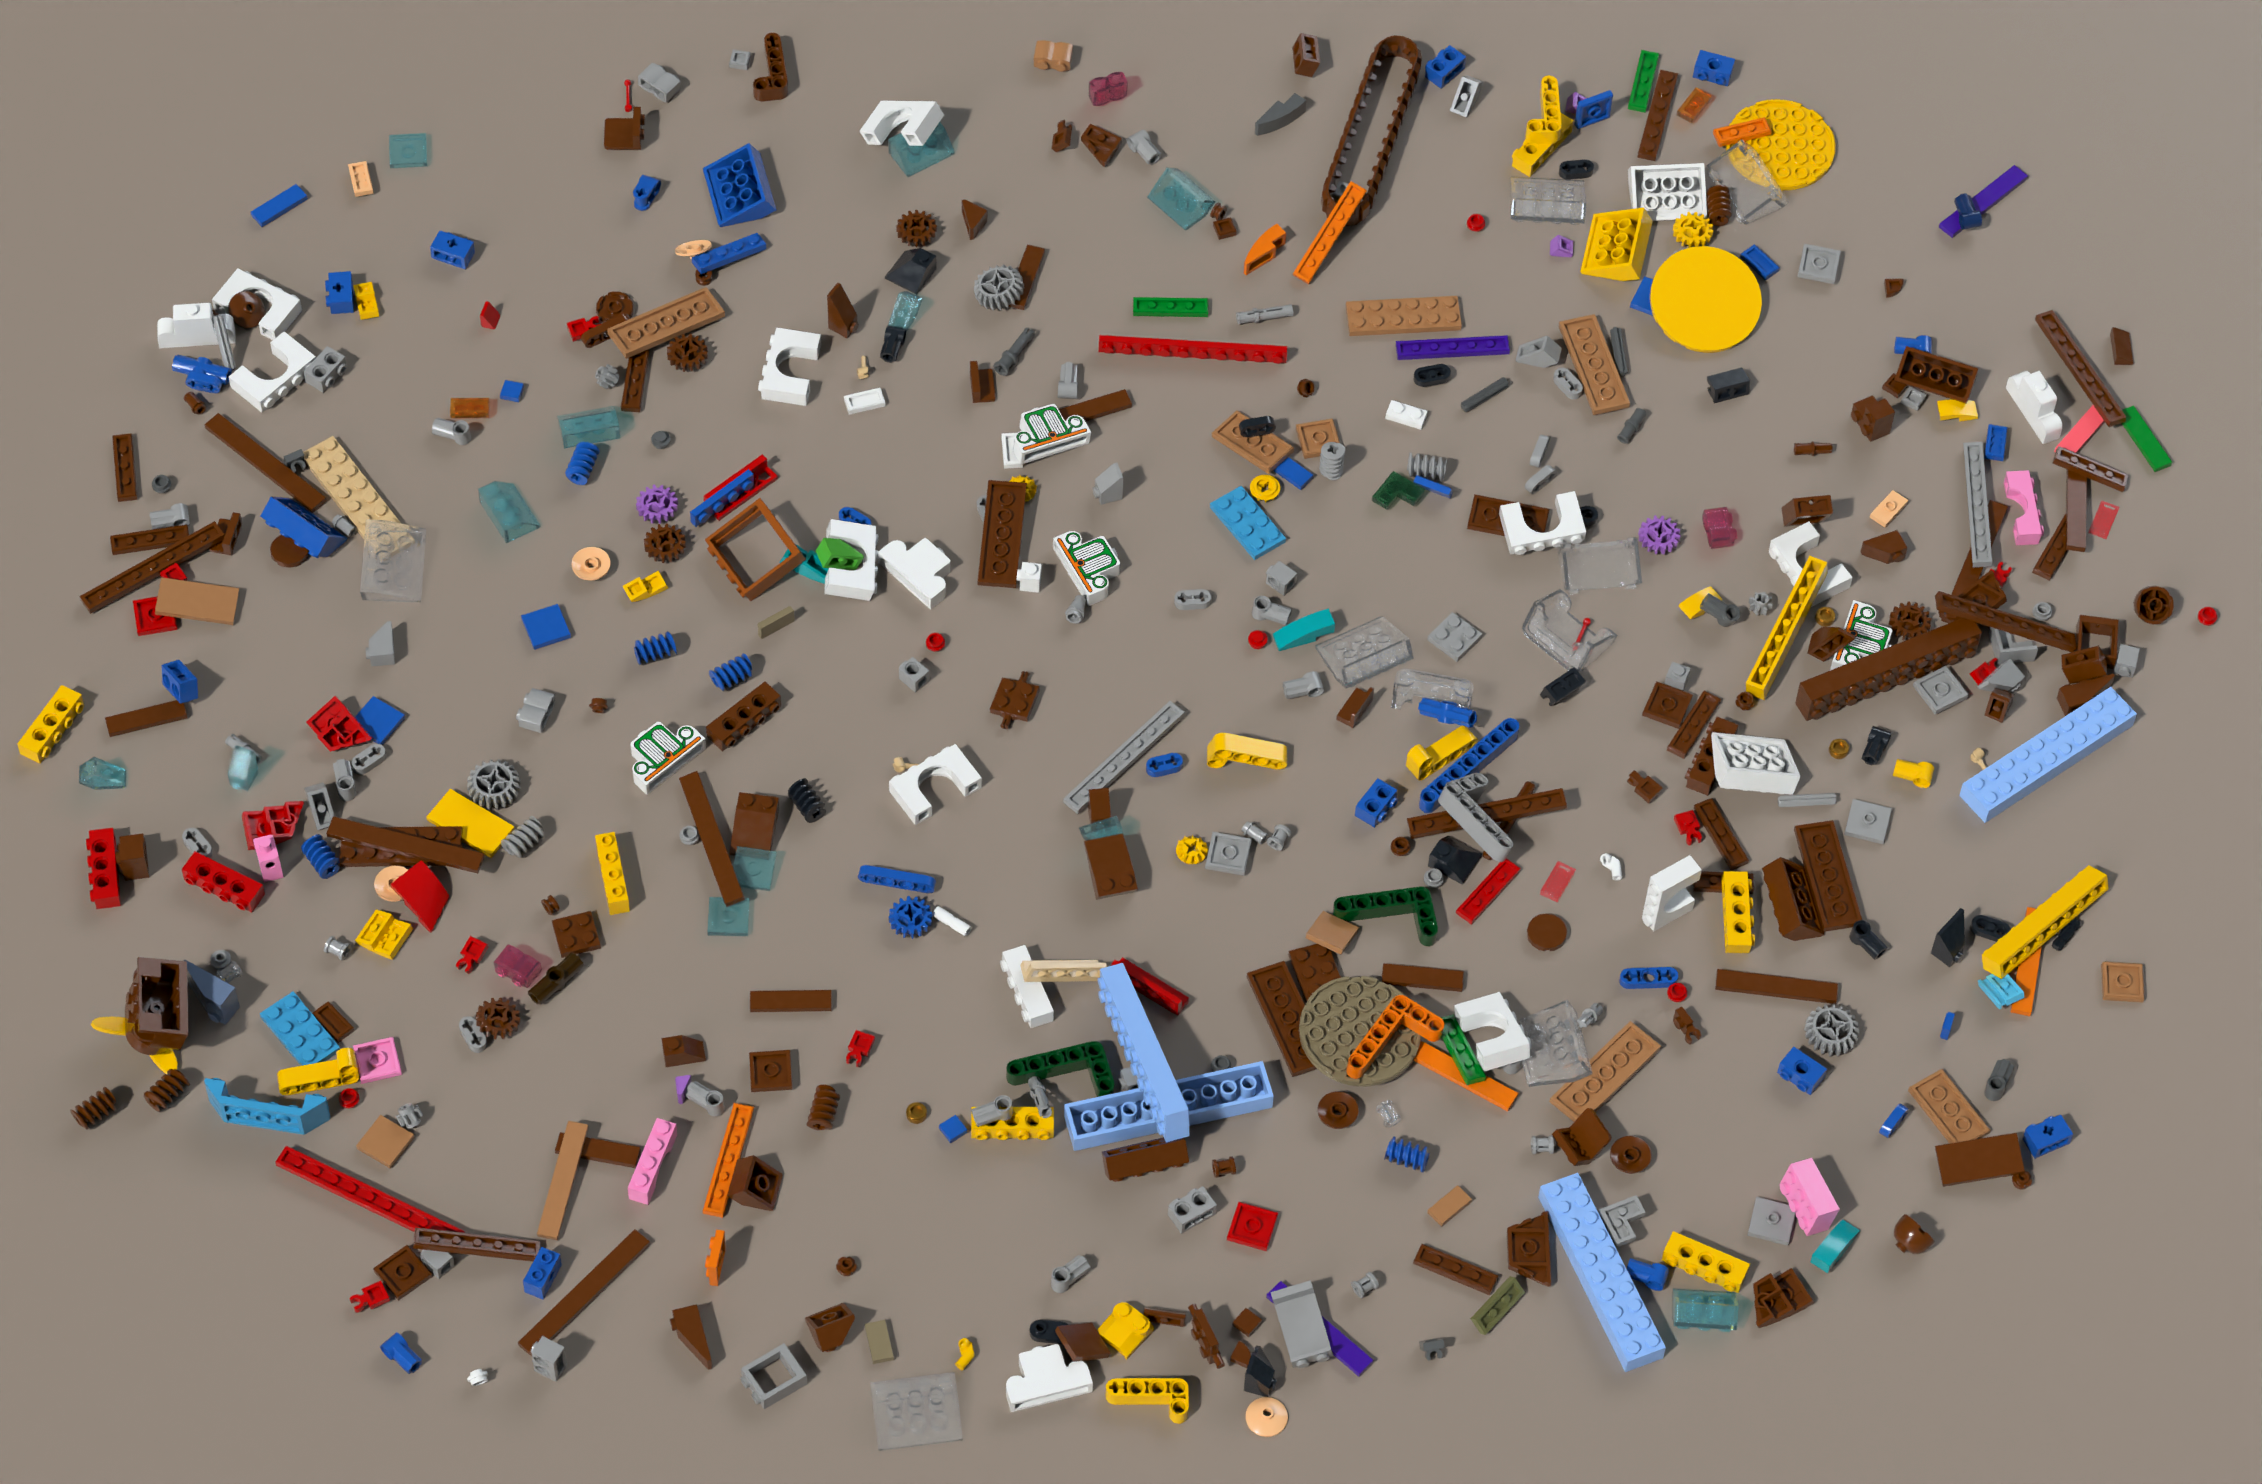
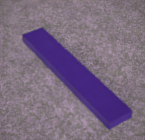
M2013 165L1971 198L1976 211L1979 210L1981 215H1983L2026 181L2028 175ZM1958 210L1939 224V228L1951 238L1962 231L1959 224Z
M1508 335L1396 341L1397 360L1507 355L1510 353Z
M1280 1281L1270 1292L1286 1288L1287 1286ZM1268 1292L1266 1298L1274 1304L1271 1293ZM1322 1316L1333 1355L1360 1377L1373 1364L1374 1360Z

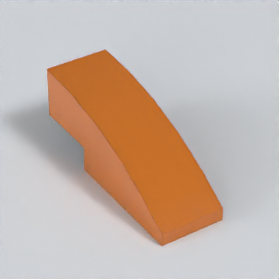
M1275 224L1262 234L1250 249L1244 262L1245 275L1274 259L1276 249L1285 244L1286 232L1278 224Z

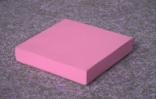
M393 1037L353 1046L361 1084L402 1075Z

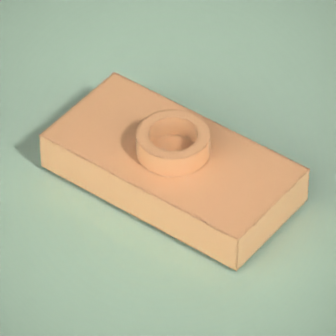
M367 162L348 164L355 197L374 194Z
M1892 490L1870 514V518L1886 528L1907 505L1908 500Z

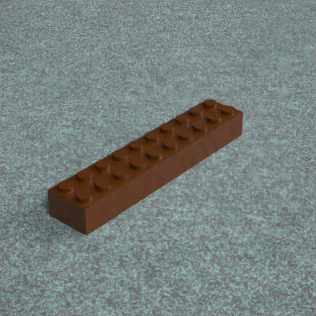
M1964 618L1958 619L1800 682L1795 704L1806 721L1816 720L1826 713L1836 712L1841 707L1851 706L1861 699H1868L1876 693L1886 692L1891 687L1903 685L1914 678H1921L1926 673L1934 672L1946 665H1953L1961 659L1971 658L1977 652L1982 632L1974 621Z

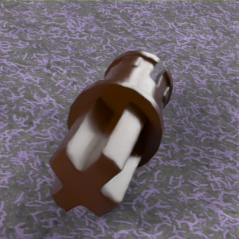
M1811 441V443H1794V455L1814 456V454L1832 453L1831 443H1814V441Z

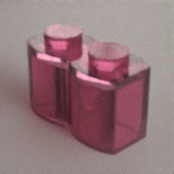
M1114 72L1107 77H1098L1089 82V98L1093 106L1104 105L1110 100L1116 101L1127 96L1128 81L1124 73Z
M1727 507L1704 510L1702 521L1710 548L1733 546L1734 541L1737 540V531L1732 527L1733 518L1731 512H1728Z
M509 944L493 962L495 972L503 978L505 976L511 978L512 982L518 987L528 988L542 971L539 961Z

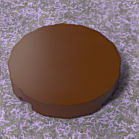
M609 292L608 295L601 296L596 305V313L603 323L621 314H628L631 318L634 312L633 302L627 294L622 292Z
M283 535L276 537L270 547L273 561L277 562L281 567L287 568L297 567L301 565V562L306 561L309 550L305 547L297 546L294 543L295 540Z
M1548 913L1539 914L1532 918L1528 924V941L1538 950L1555 951L1566 940V925L1562 919Z

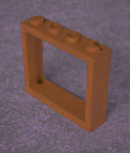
M761 498L757 499L705 539L709 545L707 548L709 553L713 557L715 555L718 557L717 564L722 570L726 569L728 571L726 576L732 584L736 582L739 586L736 590L742 598L746 596L750 601L806 560ZM763 514L792 554L751 586L747 587L719 547Z

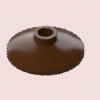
M242 291L230 299L228 311L229 315L233 317L234 323L243 328H253L259 325V322L265 315V308L262 300L256 294ZM247 305L251 307V311L247 309Z
M1344 1092L1328 1093L1322 1097L1318 1104L1320 1120L1328 1127L1334 1129L1347 1128L1358 1117L1359 1109L1357 1102L1352 1096ZM1335 1112H1340L1341 1115H1336V1114H1334V1113H1335Z
M1624 1136L1616 1140L1612 1145L1610 1158L1617 1169L1625 1173L1634 1174L1648 1167L1651 1161V1150L1644 1140L1635 1136ZM1631 1156L1633 1157V1160L1627 1159L1626 1157Z

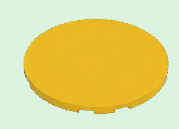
M1780 99L1764 100L1742 109L1736 114V117L1729 126L1765 117L1771 129V135L1725 146L1726 153L1737 172L1750 182L1773 190H1796L1817 182L1830 169L1836 147L1833 132L1830 126H1827L1823 121V117L1814 110L1801 106L1802 104Z
M1698 246L1673 254L1659 267L1650 289V306L1656 323L1659 324L1664 331L1663 333L1672 341L1685 346L1689 350L1714 353L1731 349L1749 336L1759 319L1762 297L1756 277L1742 260L1719 248Z

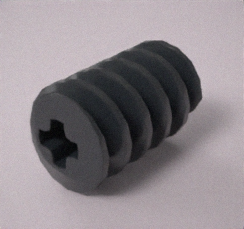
M802 778L792 784L788 790V796L792 799V802L796 805L801 815L804 816L805 820L812 823L822 818L826 814V810L823 809L825 803L820 801V796H816V791L812 790V785L808 784V780Z

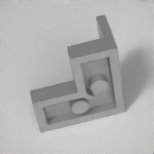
M1992 627L1989 628L1988 633L1994 657L1998 659L1996 661L1997 665H2001L2009 659L2013 663L2035 661L2038 647L2033 646L2032 641L2013 643L2010 633Z
M1637 1195L1599 1209V1215L1618 1253L1620 1246L1636 1239L1629 1222L1645 1216L1646 1213Z

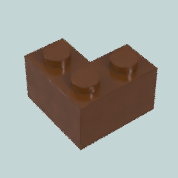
M1872 395L1853 403L1851 417L1854 422H1857L1862 434L1867 436L1870 442L1890 434L1895 411L1886 398L1877 401Z
M144 833L120 836V843L116 845L117 852H115L120 874H124L125 881L149 878Z

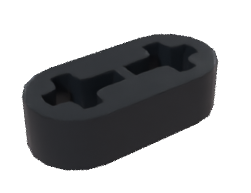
M1585 159L1564 161L1560 164L1559 176L1565 180L1589 178L1593 174L1594 164L1590 160Z
M1271 416L1246 419L1239 423L1240 434L1243 437L1266 435L1274 432L1276 429L1274 418Z

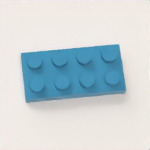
M1242 486L1210 503L1211 510L1254 560L1286 543L1285 536Z
M294 991L260 1013L261 1019L300 1066L325 1062L340 1050L339 1045Z

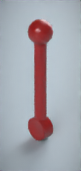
M627 79V80H625V82H624V84H625V86H626V105H625V111H626V112H631V111H632V106L630 105V85H631V81H630L629 79Z
M1584 618L1581 632L1576 642L1572 645L1574 650L1580 648L1579 643L1587 626L1591 623L1589 618Z

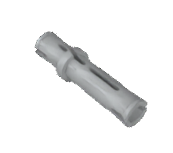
M1292 304L1258 310L1253 308L1251 311L1236 312V320L1238 324L1248 322L1259 323L1262 320L1293 316Z
M1033 1076L1028 1080L1030 1095L1035 1101L1040 1117L1048 1118L1052 1114V1109L1046 1097V1089L1042 1085L1040 1078L1037 1079V1076Z

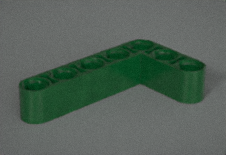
M1425 887L1343 896L1337 898L1334 902L1333 915L1347 922L1413 913L1420 943L1424 946H1433L1437 941L1438 925L1431 893Z
M1097 1041L1010 1061L1006 1067V1079L1009 1084L1014 1086L1028 1083V1080L1033 1076H1037V1079L1040 1078L1042 1080L1088 1069L1097 1097L1114 1094L1115 1088L1104 1048ZM1095 1052L1098 1053V1055H1091L1090 1053ZM1072 1057H1077L1078 1059H1077V1060H1072L1071 1058H1072ZM1052 1062H1058L1059 1064L1053 1065V1064H1051V1063H1052ZM1035 1066H1036V1067H1039V1069H1035V1070H1034V1069H1032L1031 1067H1035ZM1097 1070H1103L1104 1072L1098 1073V1072H1096V1071H1097ZM1017 1071V1072H1019V1073H1018V1074H1012L1011 1072ZM1107 1087L1109 1090H1102L1101 1088Z

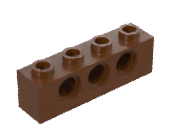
M764 681L707 725V738L722 752L727 748H731L738 739L748 735L752 728L762 724L769 715L776 713L780 709L781 695Z
M1716 717L1714 723H1709L1706 731L1708 736L1707 738H1702L1699 746L1701 751L1700 753H1695L1692 760L1694 766L1692 769L1688 768L1685 775L1687 788L1707 796L1709 795L1716 780L1713 756L1708 755H1713L1712 732L1736 735L1738 724L1720 717Z

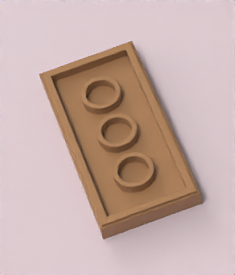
M1235 411L1212 432V437L1264 472L1270 474L1294 452V447L1273 433L1254 437L1241 436L1239 423L1250 418L1239 411Z
M161 577L155 615L233 625L239 588Z
M1943 1069L1909 1087L1908 1091L1949 1144L1981 1139L1990 1133L1988 1126Z

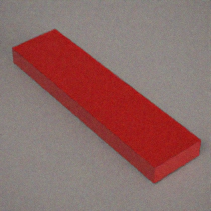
M1507 858L1505 861L1500 862L1458 907L1456 914L1472 925L1517 876L1521 868Z

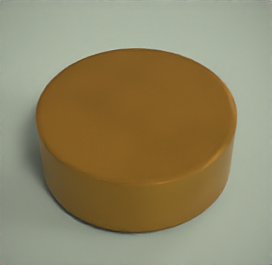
M1821 607L1816 612L1815 620L1821 626H1830L1834 623L1835 612L1829 607Z
M1835 739L1830 743L1829 753L1833 758L1843 759L1848 755L1849 745L1845 740Z
M911 1103L906 1109V1117L911 1123H922L927 1117V1109L922 1103Z

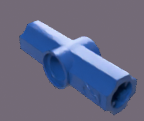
M175 355L172 364V371L187 375L190 372H198L216 376L222 380L224 385L229 383V376L232 373L230 368L213 364L205 357L193 359L182 355Z
M1425 697L1419 703L1418 710L1420 714L1437 718L1442 723L1458 724L1471 728L1477 721L1476 711L1459 707L1454 702L1438 701Z

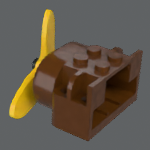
M138 957L137 969L133 974V983L126 994L125 1018L113 1016L99 1017L91 1022V1026L100 1032L125 1035L129 1044L136 1051L149 1055L164 1073L167 1074L169 1069H177L178 1063L173 1049L180 1050L188 1036L187 961Z

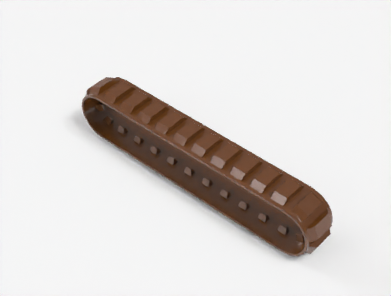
M1394 35L1387 37L1374 47V52L1371 53L1358 94H1356L1348 121L1344 127L1343 135L1340 138L1338 149H1336L1333 163H1331L1328 171V177H1326L1323 185L1321 205L1322 211L1326 213L1328 218L1337 204L1330 196L1332 192L1336 191V179L1342 175L1340 172L1341 165L1346 164L1345 154L1347 150H1351L1350 140L1353 136H1356L1355 126L1361 122L1362 117L1359 115L1361 110L1366 108V96L1372 92L1370 85L1377 78L1375 75L1376 68H1380L1382 64L1380 61L1388 57L1396 56L1407 59L1413 66L1412 69L1407 70L1409 77L1407 82L1402 84V89H1404L1402 96L1397 98L1398 108L1392 112L1393 122L1387 126V130H1389L1388 136L1382 140V144H1384L1383 150L1377 154L1379 158L1378 164L1372 168L1374 172L1373 178L1367 182L1369 186L1368 192L1362 198L1363 201L1359 203L1346 226L1357 225L1369 215L1370 209L1373 208L1375 197L1378 194L1380 183L1383 180L1385 169L1388 166L1390 155L1395 146V140L1399 135L1400 126L1404 121L1405 112L1409 107L1410 98H1412L1415 84H1417L1420 76L1421 51L1411 39L1404 36Z

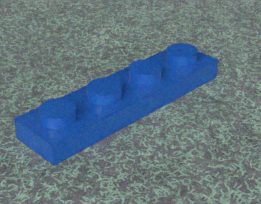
M758 233L694 256L692 257V264L700 274L766 250V243Z
M748 469L690 511L691 523L695 527L705 523L710 516L720 512L725 505L734 502L743 492L749 491L754 485V474Z

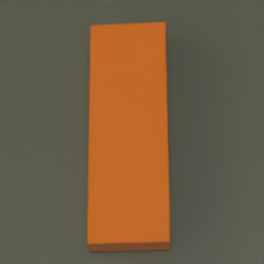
M1765 117L1713 129V135L1718 146L1722 147L1771 135V129Z

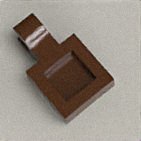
M1065 120L1058 122V132L1053 134L1051 149L1055 152L1070 146L1072 125L1065 126Z
M1635 770L1629 774L1630 778L1627 782L1635 787L1634 792L1647 803H1650L1662 792L1663 787L1651 777L1647 776L1644 779Z
M1683 1007L1676 1009L1673 1018L1674 1025L1677 1029H1681L1685 1035V1041L1690 1045L1692 1044L1690 1036L1694 1035L1699 1040L1701 1032L1694 1027V1021Z

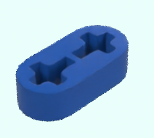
M198 372L188 373L185 381L188 387L209 393H219L223 384L222 380L216 376Z
M844 507L839 511L840 521L871 525L868 517L853 508Z
M1178 753L1152 757L1146 763V772L1151 777L1177 773L1183 767V758ZM1174 760L1175 763H1177V765H1173V763H1171V761ZM1152 765H1155L1156 767H1158V769L1155 770L1154 767H1152Z
M1899 1103L1884 1122L1879 1133L1889 1138L1903 1121L1909 1109Z

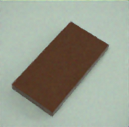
M1474 494L1467 529L1505 536L1499 516L1500 506L1517 502ZM1519 503L1526 525L1536 532L1545 533L1550 509Z
M2017 1133L1935 1146L1943 1187L2025 1174Z

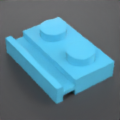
M1990 974L1986 976V979L1978 980V986L1998 1009H2002V1006L2005 1004L2008 1006L2025 998L2024 991L2008 974L2002 979Z

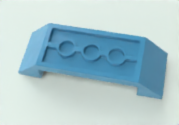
M205 1078L204 1080L210 1103L222 1120L227 1123L305 1135L329 1121L331 1117L327 1098L320 1094H306L303 1107L299 1108L295 1105L283 1106L275 1102H259L256 1099H239L236 1096H229L225 1081L219 1078Z

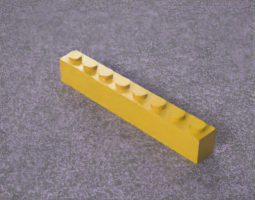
M1809 556L1746 681V692L1751 693L1754 697L1765 700L1828 574L1827 562Z
M2090 865L2080 871L2072 880L2067 882L2056 893H2053L2048 900L2040 904L2036 910L2027 915L2024 920L1984 951L1982 954L1983 969L2000 979L2004 978L2109 889L2107 875Z

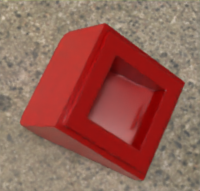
M486 301L480 314L481 325L484 328L495 329L500 319V314L490 302Z

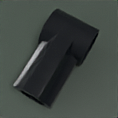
M887 325L884 344L880 353V358L885 362L892 363L896 361L900 347L904 345L906 339V329Z
M1876 726L1872 727L1868 736V743L1861 758L1866 764L1871 766L1878 764L1883 749H1886L1892 732Z
M1864 920L1855 922L1849 935L1851 942L1855 945H1860L1874 960L1881 957L1888 947L1871 931V926L1868 922Z

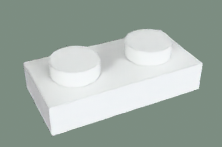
M1391 400L1385 419L1421 430L1427 416V411Z

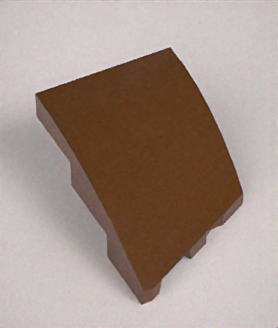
M1792 1268L1776 1278L1770 1273L1753 1283L1756 1325L1758 1328L1779 1322L1814 1304Z

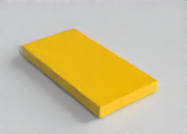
M449 789L426 817L427 821L437 827L461 826L462 842L484 853L489 858H492L502 846L501 840L506 839V836L512 834V831L515 829L513 825L452 789Z

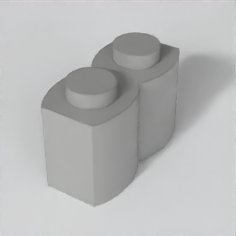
M651 63L638 76V85L663 102L667 103L680 90L679 78L675 74L666 72L661 65Z
M532 688L530 693H526L523 701L524 706L522 709L519 708L516 719L518 720L519 727L542 733L548 717L554 708L555 694Z

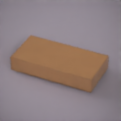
M1457 1185L1430 1207L1427 1213L1442 1227L1472 1202V1198Z

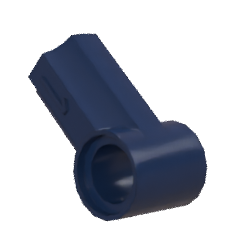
M1964 193L1956 197L1954 203L1959 213L1961 229L1981 227L1982 216L1979 210L1976 211L1971 196Z

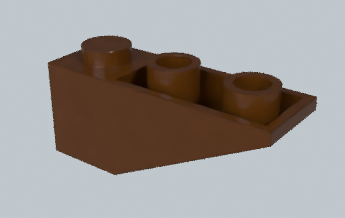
M2104 675L2091 680L2085 679L2073 685L2066 684L2059 689L2057 700L2064 715L2067 716L2110 688L2115 675Z

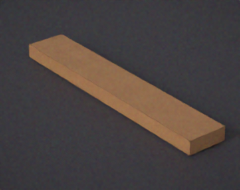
M568 1121L539 1224L538 1237L558 1241L587 1136L588 1124Z

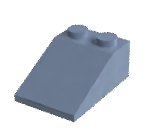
M187 961L188 984L209 1015V1018L216 1023L221 1022L226 1025L240 1007L235 987Z

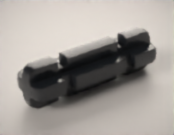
M2076 918L2071 920L2053 941L2052 947L2057 951H2061L2064 944L2078 930L2081 922Z

